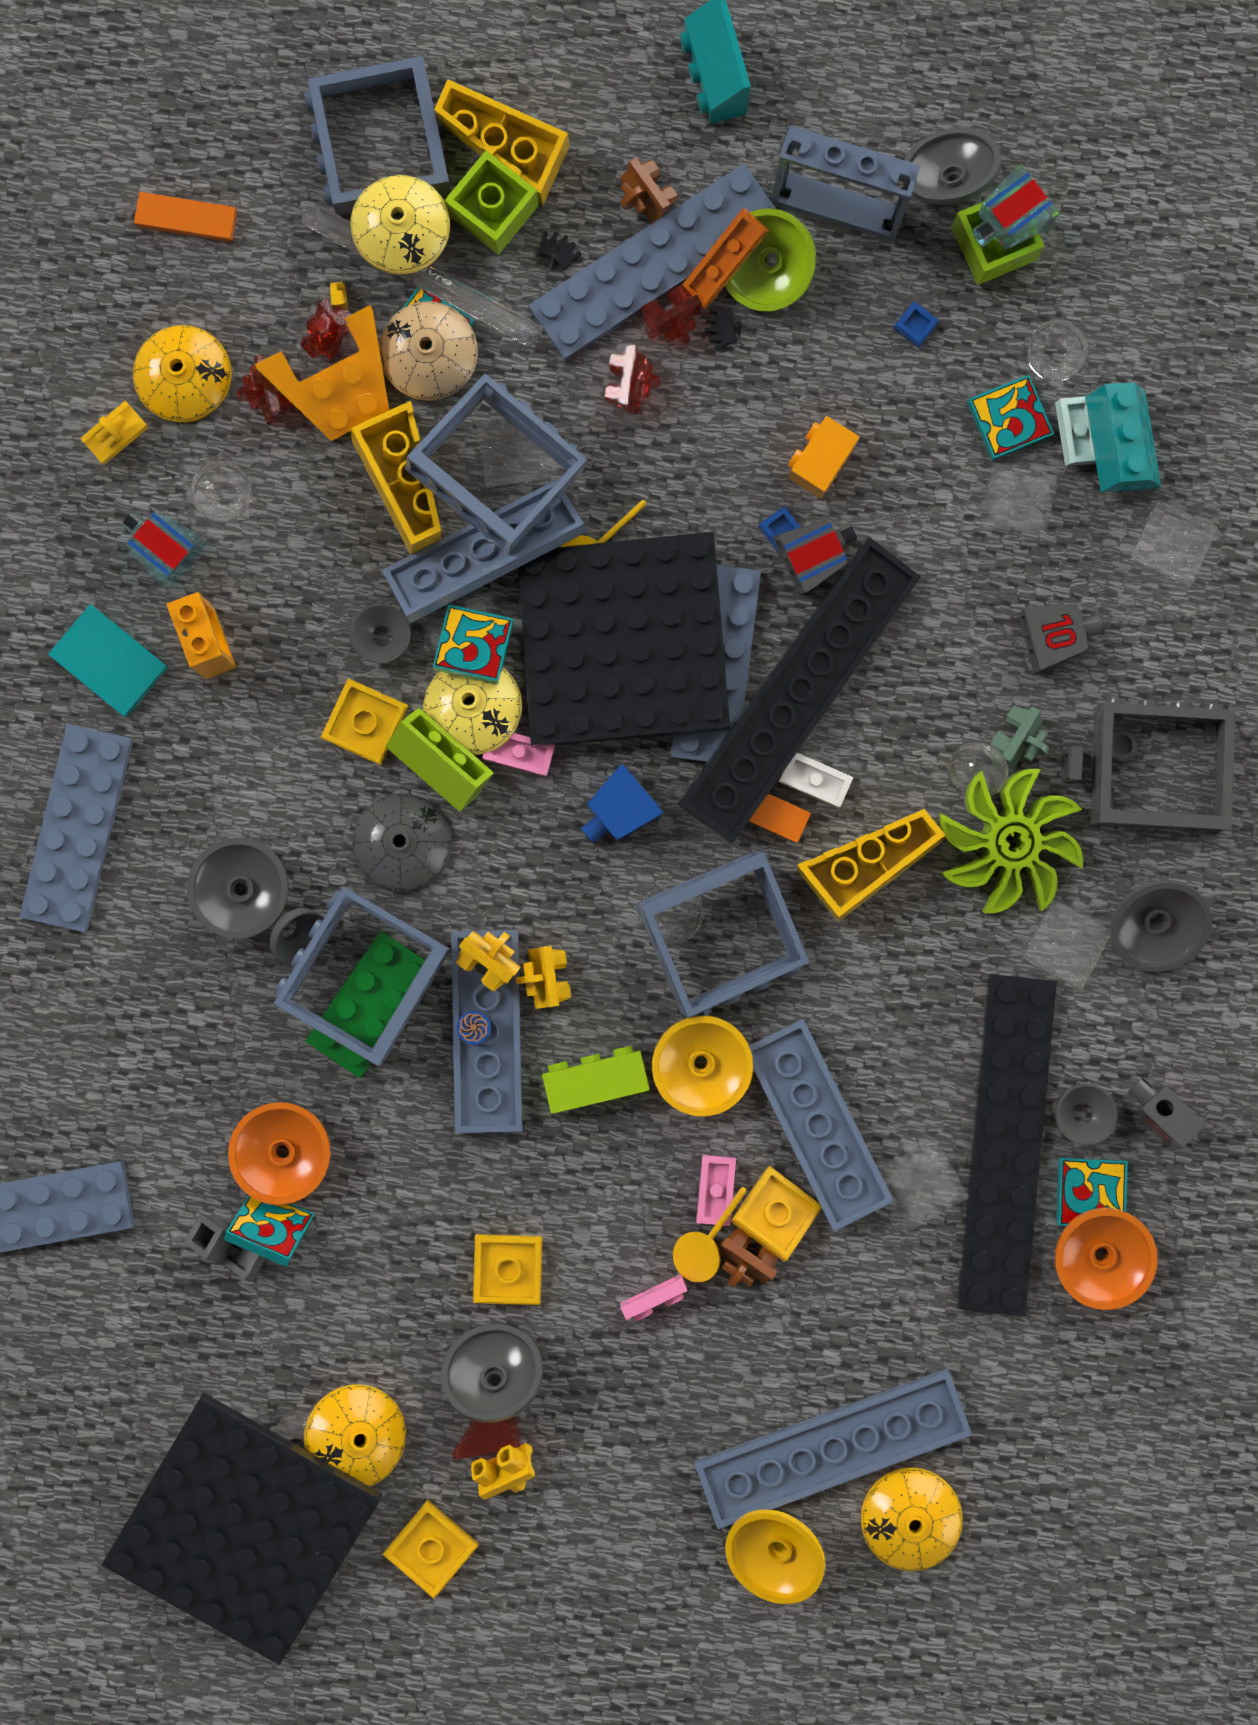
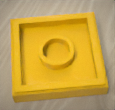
M348 678L320 738L382 766L389 751L385 746L403 720L409 706Z
M768 1166L730 1222L785 1262L822 1208L815 1199L771 1166Z
M476 1234L473 1303L540 1305L543 1236Z
M427 1499L382 1555L434 1599L474 1552L479 1543Z

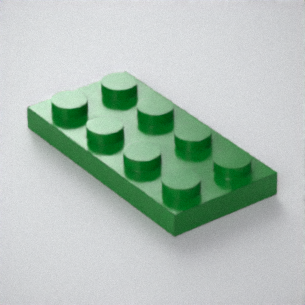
M380 930L322 1015V1018L374 1048L425 960ZM313 1028L305 1040L306 1043L359 1079L363 1077L372 1063Z

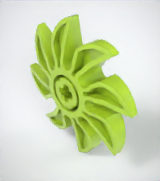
M1041 769L1021 770L1005 781L999 791L1001 805L1003 806V811L1000 815H998L997 809L991 800L983 771H979L971 779L965 793V806L970 815L984 823L982 832L968 829L941 813L939 814L940 829L945 834L944 839L952 847L963 852L976 850L981 847L983 849V854L980 858H976L967 864L941 871V874L947 880L959 886L977 887L986 884L994 873L995 868L1000 867V874L984 906L983 913H998L1016 903L1023 892L1022 881L1019 875L1023 867L1031 881L1039 910L1043 911L1049 906L1056 894L1058 881L1055 869L1039 860L1038 855L1041 850L1051 852L1083 869V854L1079 844L1072 836L1058 830L1040 833V827L1055 818L1081 811L1082 809L1077 803L1063 796H1042L1037 798L1029 808L1028 813L1025 816L1023 815L1027 796ZM1008 835L1013 836V839L1017 841L1015 846H1010L1006 842Z

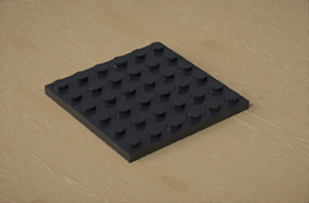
M714 532L556 547L518 567L530 743L532 748L731 729Z
M203 1392L101 1566L280 1665L379 1504L382 1493Z

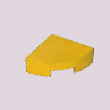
M343 281L331 283V304L335 315H346L349 311L345 283Z

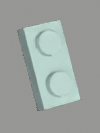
M1085 397L1059 399L1055 402L1065 467L1096 464Z

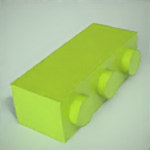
M417 708L400 722L385 746L459 812L480 794L494 774L420 708Z
M631 1045L614 1049V1056L601 1059L600 1053L581 1057V1064L568 1067L567 1061L548 1065L549 1072L543 1073L542 1078L551 1114L649 1091L641 1051H633Z

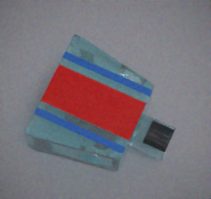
M1019 164L982 203L978 213L984 222L973 229V235L982 246L997 238L1005 249H1009L1052 227L1060 212L1025 167Z
M132 511L122 523V526L133 534L126 547L155 581L167 591L208 544L196 532L158 511H154L147 520L136 511Z

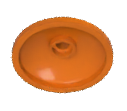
M287 1102L265 1104L249 1112L234 1129L228 1147L229 1166L237 1184L252 1198L273 1205L293 1203L311 1194L324 1179L331 1157L329 1138L322 1123L307 1109ZM280 1145H284L289 1149V1154L286 1158L278 1155Z
M1097 1208L1080 1214L1064 1228L1056 1244L1054 1261L1056 1273L1061 1284L1075 1300L1094 1309L1113 1310L1133 1303L1147 1291L1156 1274L1158 1256L1151 1233L1136 1217L1119 1209ZM1104 1248L1106 1250L1105 1256L1100 1259L1096 1258V1251Z

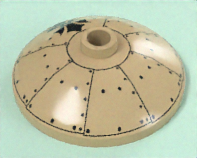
M418 302L398 311L386 324L379 343L382 369L386 377L398 391L416 400L436 401L455 394L469 381L477 363L478 347L472 327L457 310L438 302ZM423 341H431L432 347L429 350L421 349L420 346Z

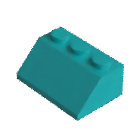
M709 0L684 19V32L680 33L679 36L683 53L689 52L692 63L688 64L692 84L698 83L700 94H697L700 113H706L709 124L747 114L751 85L727 1Z
M1135 382L1104 384L1085 396L1101 493L1160 488L1161 482L1146 391Z

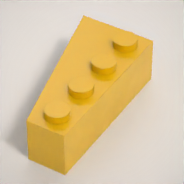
M447 79L434 108L439 124L481 156L487 150L538 190L539 203L544 205L570 147L568 133Z
M411 401L352 427V443L410 555L441 540V526L433 493L405 470L407 456L420 443Z
M923 809L886 825L880 830L863 835L848 844L823 853V855L797 864V871L836 921L839 922L941 844L945 834L926 810Z

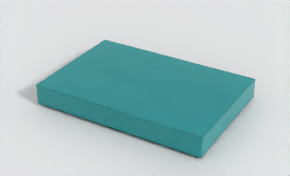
M92 604L84 610L48 653L50 657L125 718L129 716L169 668Z

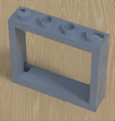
M423 56L307 79L310 92L304 93L308 112H314L316 123L310 124L314 143H320L322 154L317 155L321 175L327 174L329 185L323 186L327 206L333 205L337 216L352 213L357 199L366 188L341 193L322 100L324 96L415 79L434 171L433 175L418 177V179L431 185L440 195L451 193Z
M789 125L779 157L771 202L773 205L894 242L910 201L921 165ZM795 149L799 150L798 157L794 156ZM792 164L899 197L896 205L791 173ZM898 180L904 182L902 189L896 188ZM782 189L791 192L788 200L779 197ZM884 221L893 223L891 231L882 229Z
M485 373L407 456L405 470L508 555L584 470L587 458L577 451V445L568 443L560 437L557 429L552 424L546 421L543 422L535 416L533 410L526 402L516 400L508 393L506 386L502 382L497 384ZM483 400L567 470L515 529L511 528L429 459Z
M755 850L635 903L680 1013L688 1018L698 1015L706 1016L712 1012L711 1007L720 1003L724 1006L735 1003L742 998V993L750 989L753 992L763 990L772 985L770 980L781 975L783 978L794 976V973L801 970V966L809 963L763 851ZM753 871L787 955L688 999L654 915Z
M343 887L340 892L336 890L332 898H329L326 904L329 911L323 921L318 919L311 928L308 936L312 940L306 950L300 948L293 958L291 965L295 968L288 979L283 977L277 985L278 988L274 993L277 998L273 1004L375 1065L381 1066L451 949L359 894ZM350 903L355 904L431 949L374 1048L293 1001Z

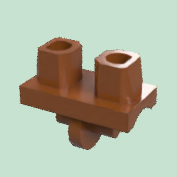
M636 157L628 162V169L620 178V181L623 183L620 188L625 193L620 204L625 210L635 207L639 214L644 212L652 224L663 217L674 206L678 199V194L669 185L661 189L658 188L655 182L658 180L660 172L653 160L640 163Z
M736 1228L717 1245L720 1255L727 1259L721 1267L731 1275L727 1284L734 1288L740 1281L750 1287L756 1279L765 1285L768 1280H773L778 1272L774 1269L778 1257L764 1246H761L756 1256L747 1251L746 1248L752 1237L740 1228Z

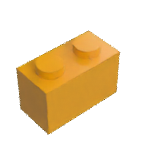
M828 416L824 418L821 425L815 422L805 437L809 441L803 452L797 449L787 465L791 468L788 478L822 499L855 448L860 436Z

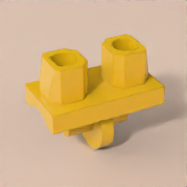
M125 400L106 417L103 415L99 418L100 422L80 439L104 466L149 427Z
M473 930L459 945L462 950L459 953L456 964L469 972L474 969L478 962L485 966L488 971L481 981L491 991H495L504 983H508L521 968L510 959L515 951L505 944L510 937L506 932L498 939L489 931L484 937H481Z
M552 946L527 949L529 962L523 963L524 976L516 977L515 981L516 984H526L527 996H533L535 1009L559 1006V1002L570 999V985L567 981L556 982L555 969L566 968V952L564 950L552 949Z
M524 1443L514 1448L509 1444L499 1450L497 1457L488 1461L483 1458L473 1461L471 1464L472 1479L478 1483L479 1497L487 1500L508 1489L515 1493L524 1490L526 1481L535 1477L531 1463L532 1446Z

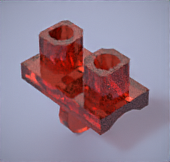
M680 285L668 293V299L673 308L666 312H663L657 300H652L641 307V313L645 322V334L649 341L665 333L664 337L668 343L677 338L683 345L690 342L688 332L697 328L695 321L691 318L701 313L699 306L702 305V302L698 295L692 297L684 285Z
M327 298L318 303L315 316L308 319L306 327L309 334L303 337L301 341L302 348L312 359L322 353H325L329 359L335 357L338 354L343 336L350 333L345 317L351 314L342 308L331 309L330 301Z
M627 345L626 352L611 354L610 371L614 375H622L621 384H608L606 386L605 400L610 405L623 407L628 413L638 414L641 397L648 398L650 388H658L661 378L652 374L654 365L646 363L647 357L637 352V346Z
M264 355L254 356L255 364L264 360ZM254 364L249 368L251 375H245L241 378L244 386L236 391V395L240 401H249L252 410L258 409L261 406L265 422L270 424L276 422L279 415L293 411L295 405L280 391L275 392L273 384Z

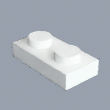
M796 753L778 782L839 809L853 777Z

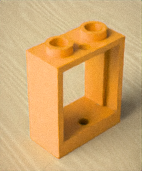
M199 592L166 604L191 669L203 678L208 679L237 668L215 608ZM185 629L188 634L187 637L183 636V631Z

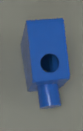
M621 764L588 802L587 807L595 817L580 829L592 843H595L607 832L618 842L661 817L663 811L628 769Z

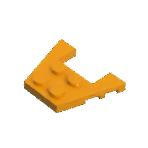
M371 305L343 318L358 347V352L314 375L298 381L282 351L255 364L256 368L331 441L350 432L352 427L389 411Z

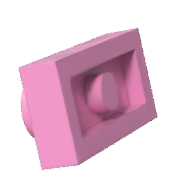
M513 733L504 745L492 752H485L482 759L486 762L547 778L555 745L532 748L530 737Z
M702 1154L696 1223L715 1225L733 1200L735 1157ZM731 1215L724 1223V1226H730Z
M679 1274L621 1302L620 1308L626 1320L634 1317L635 1321L651 1315L653 1313L652 1308L663 1302L665 1306H670L684 1298L682 1293L688 1291L682 1275Z

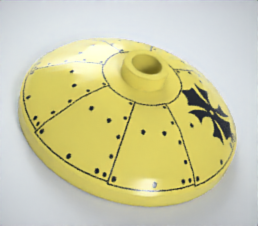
M396 175L380 179L362 192L352 211L351 233L356 248L369 264L391 274H410L428 267L441 255L450 234V218L443 198L431 185L415 177ZM396 212L404 214L400 220L392 218Z
M502 668L499 684L439 672L428 686L423 705V711L474 756L483 755L491 750L494 751L504 745L511 735L515 733L521 720L523 708L519 687L511 674L504 668ZM466 697H475L474 703L472 705H464Z

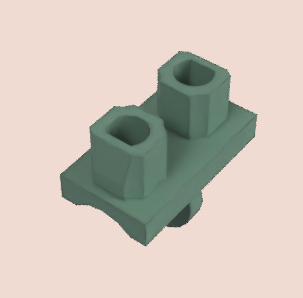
M1013 706L1005 721L1007 725L1017 729V732L1012 739L998 732L990 743L991 751L1002 758L1004 765L1013 771L1022 756L1024 759L1032 762L1037 753L1047 756L1050 748L1043 743L1049 733L1043 729L1039 730L1044 721L1040 716L1041 710L1033 706L1029 711Z

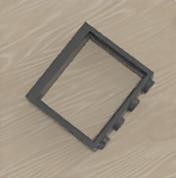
M1106 698V702L1096 706L1094 711L1090 825L1208 832L1232 830L1236 710H1224L1223 704L1214 703L1204 704L1203 708H1191V702H1171V706H1159L1158 700H1139L1138 704H1126L1125 698ZM1114 715L1218 722L1215 815L1110 810Z

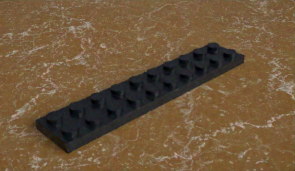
M866 538L677 805L727 842L733 843L921 576L872 538Z
M989 974L957 1300L958 1309L1026 1316L1057 981Z

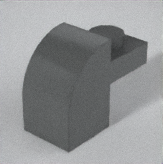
M200 1213L184 1244L205 1260L223 1263L244 1280L253 1282L266 1258L225 1241L224 1237L231 1225L230 1222Z

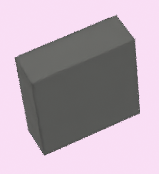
M1071 746L1063 751L1061 777L1063 782L1076 783L1081 780L1084 747Z

